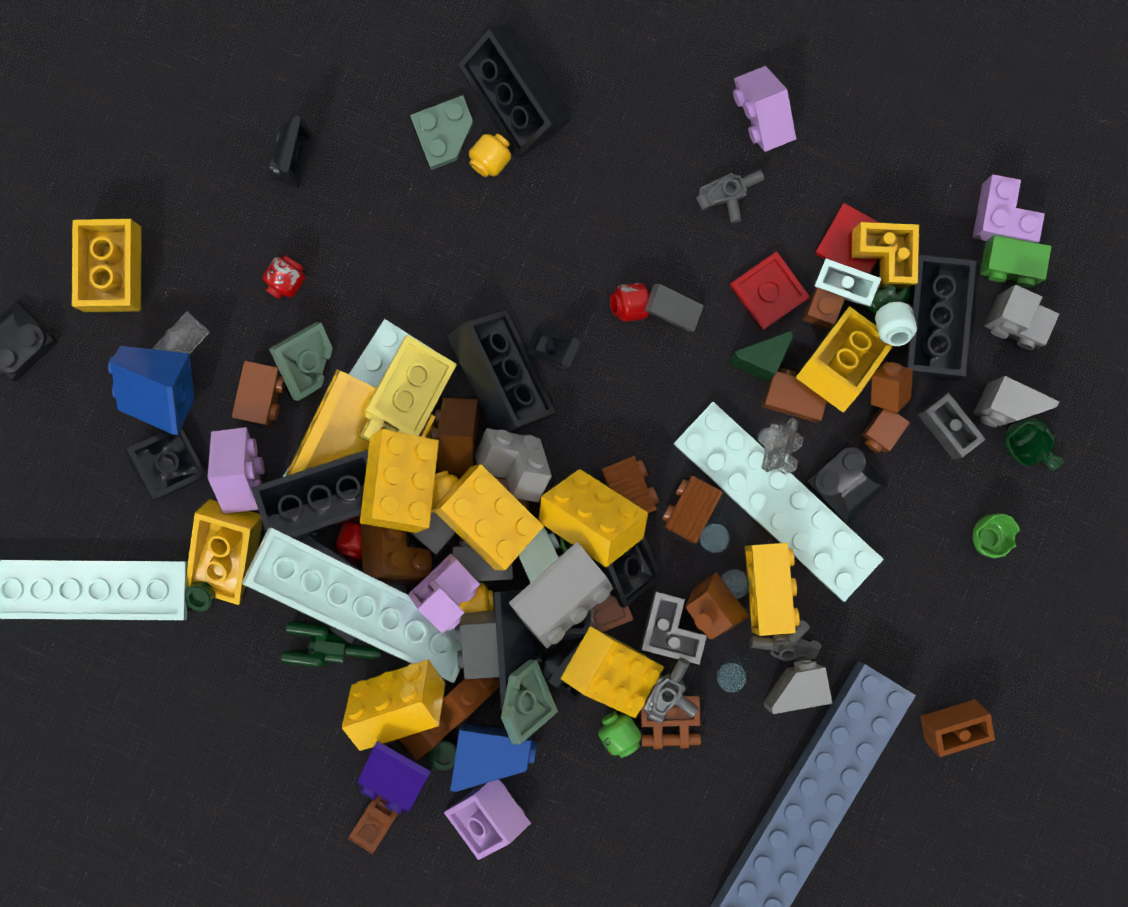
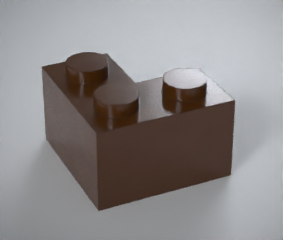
M443 398L441 409H436L435 426H438V428H433L432 439L439 440L436 461L438 473L448 471L449 475H456L459 480L471 466H475L478 399Z
M361 524L363 573L383 583L415 585L432 572L431 550L407 547L406 531Z

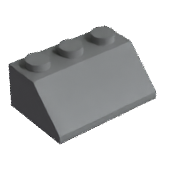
M576 542L513 598L509 604L525 626L548 648L552 644L558 643L570 627L583 621L591 608L605 601L613 587L606 575L581 545Z

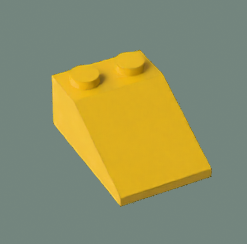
M211 499L200 507L194 515L186 573L187 587L196 581L206 582L214 589L217 599L239 605L246 587L241 583L256 555L263 524L260 514L251 511L223 514L219 503Z

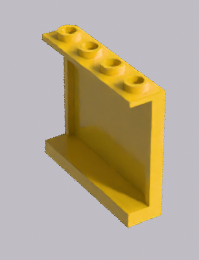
M337 369L286 476L365 450L368 451L369 442L360 438L359 435L369 420L364 417L366 414L364 410L376 388ZM430 414L419 435L420 437H431L432 430L436 427L433 422L435 416Z

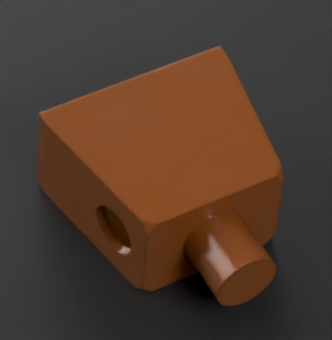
M717 572L693 588L686 604V609L695 620L697 628L702 630L710 640L728 632L749 617L748 613Z

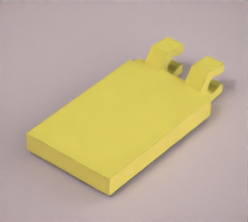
M404 336L364 410L366 412L364 417L369 420L359 437L370 442V436L378 432L381 427L391 431L419 436L457 364L411 336Z

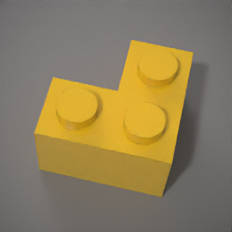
M861 222L852 229L851 258L880 259L879 278H881L879 288H886L889 285H893L895 288H910L918 283L919 225Z

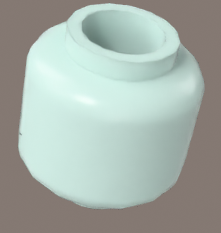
M889 302L876 313L875 321L879 338L884 343L901 346L908 343L916 334V321L913 310L908 304Z

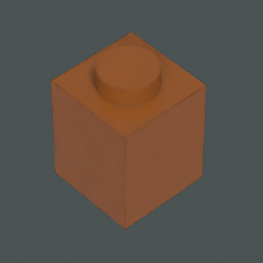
M817 288L811 294L802 320L827 330L831 329L837 321L845 298Z
M885 362L872 375L871 405L898 413L911 400L913 369L903 367L898 363Z
M880 408L861 434V437L866 440L864 444L876 453L880 451L885 453L893 448L910 422L896 412Z

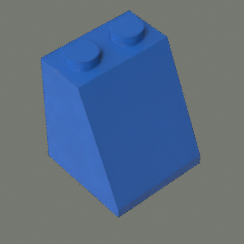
M120 346L114 357L110 358L108 364V371L113 376L112 396L116 398L117 409L170 434L178 435L195 401L190 353Z
M463 723L458 735L450 791L457 792L527 771L528 763L534 764L537 741H532L531 735L521 745L512 744L504 728Z

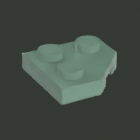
M463 95L410 115L431 170L458 160L464 142L474 125Z
M315 322L269 349L292 399L296 401L322 387L325 377L322 374L326 360L330 359L333 350L322 323Z
M528 660L509 675L501 715L511 743L521 745L558 712L537 660Z

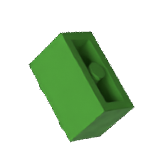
M994 235L985 243L980 274L989 276L988 279L995 282H1006L1007 279L1017 281V285L1021 287H1035V285L1046 280L1052 246Z

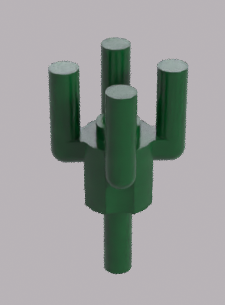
M288 621L286 633L311 636L309 653L290 650L283 651L282 663L322 667L327 662L344 664L345 656L380 660L381 649L348 644L346 640L332 633L324 625Z

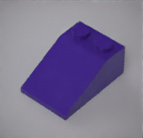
M377 741L357 781V785L362 787L359 791L360 793L372 800H375L377 796L387 802L385 807L401 815L402 811L409 813L431 771Z

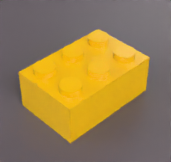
M132 219L73 220L72 307L83 312L141 311V226Z
M849 306L796 378L844 413L863 390L893 345L884 343L879 338L877 326Z
M381 429L370 436L360 516L361 524L413 533L429 528L439 440Z
M481 464L471 466L432 508L494 570H506L544 527Z
M579 469L541 496L538 521L570 544L574 545L578 542L591 558L607 568L643 539L648 512Z
M788 543L745 546L752 633L759 636L796 633L795 626H799L800 618L798 608H793V596H797L796 580L791 578L790 566H794L793 549H788Z
M590 626L560 679L583 695L636 718L664 666L640 651Z
M429 659L412 663L391 672H385L380 676L365 681H359L351 685L342 729L358 750L362 751L374 747L377 741L384 744L438 727L445 682Z

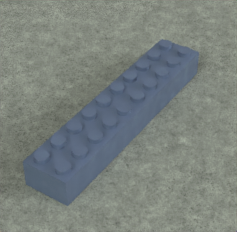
M857 661L710 907L791 906L916 695L866 664Z

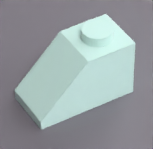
M825 259L815 287L816 289L821 288L845 298L844 300L871 306L881 278Z

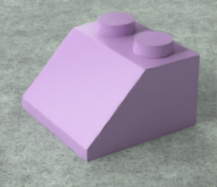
M499 779L479 785L444 812L478 860L510 844L531 824L522 808L517 805L507 791L506 786Z

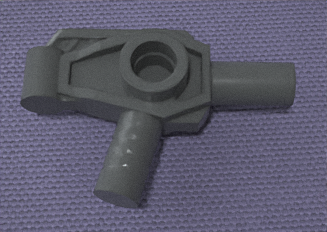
M761 170L743 178L740 175L730 173L700 187L699 196L696 199L702 211L714 205L727 203L730 223H737L742 221L738 200L746 197L748 187L765 180Z
M803 620L800 621L799 626H795L796 633L773 635L772 639L751 636L749 641L750 648L770 650L771 655L783 661L815 659L822 647L818 641L808 642L802 639L803 635L810 628L808 623Z
M680 657L671 674L668 673L658 678L644 706L645 711L648 713L647 718L661 724L666 713L674 705L681 708L691 718L696 715L699 708L683 696L686 685L683 683L682 678L690 665L687 659Z

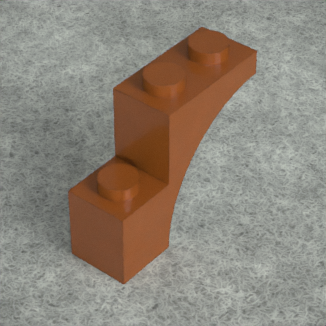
M496 677L464 679L443 698L438 727L400 738V742L416 760L420 759L500 687V681Z

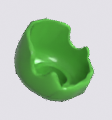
M1006 514L985 515L974 526L973 544L981 555L989 558L1004 557L1012 548L1016 547L1015 536L1020 531V528L1014 518Z

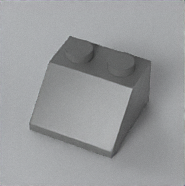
M1003 376L987 383L973 414L981 417L980 421L991 427H997V425H1005L1053 409L1058 406L1059 401L1007 376Z
M811 659L794 661V667L785 669L764 700V707L772 714L833 704L826 667L817 664L816 661H811Z

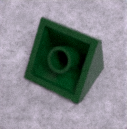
M791 331L736 351L729 359L730 365L768 382L776 375L793 337Z

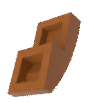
M378 796L370 802L348 837L349 840L371 854L375 852L398 815L385 807L387 802Z

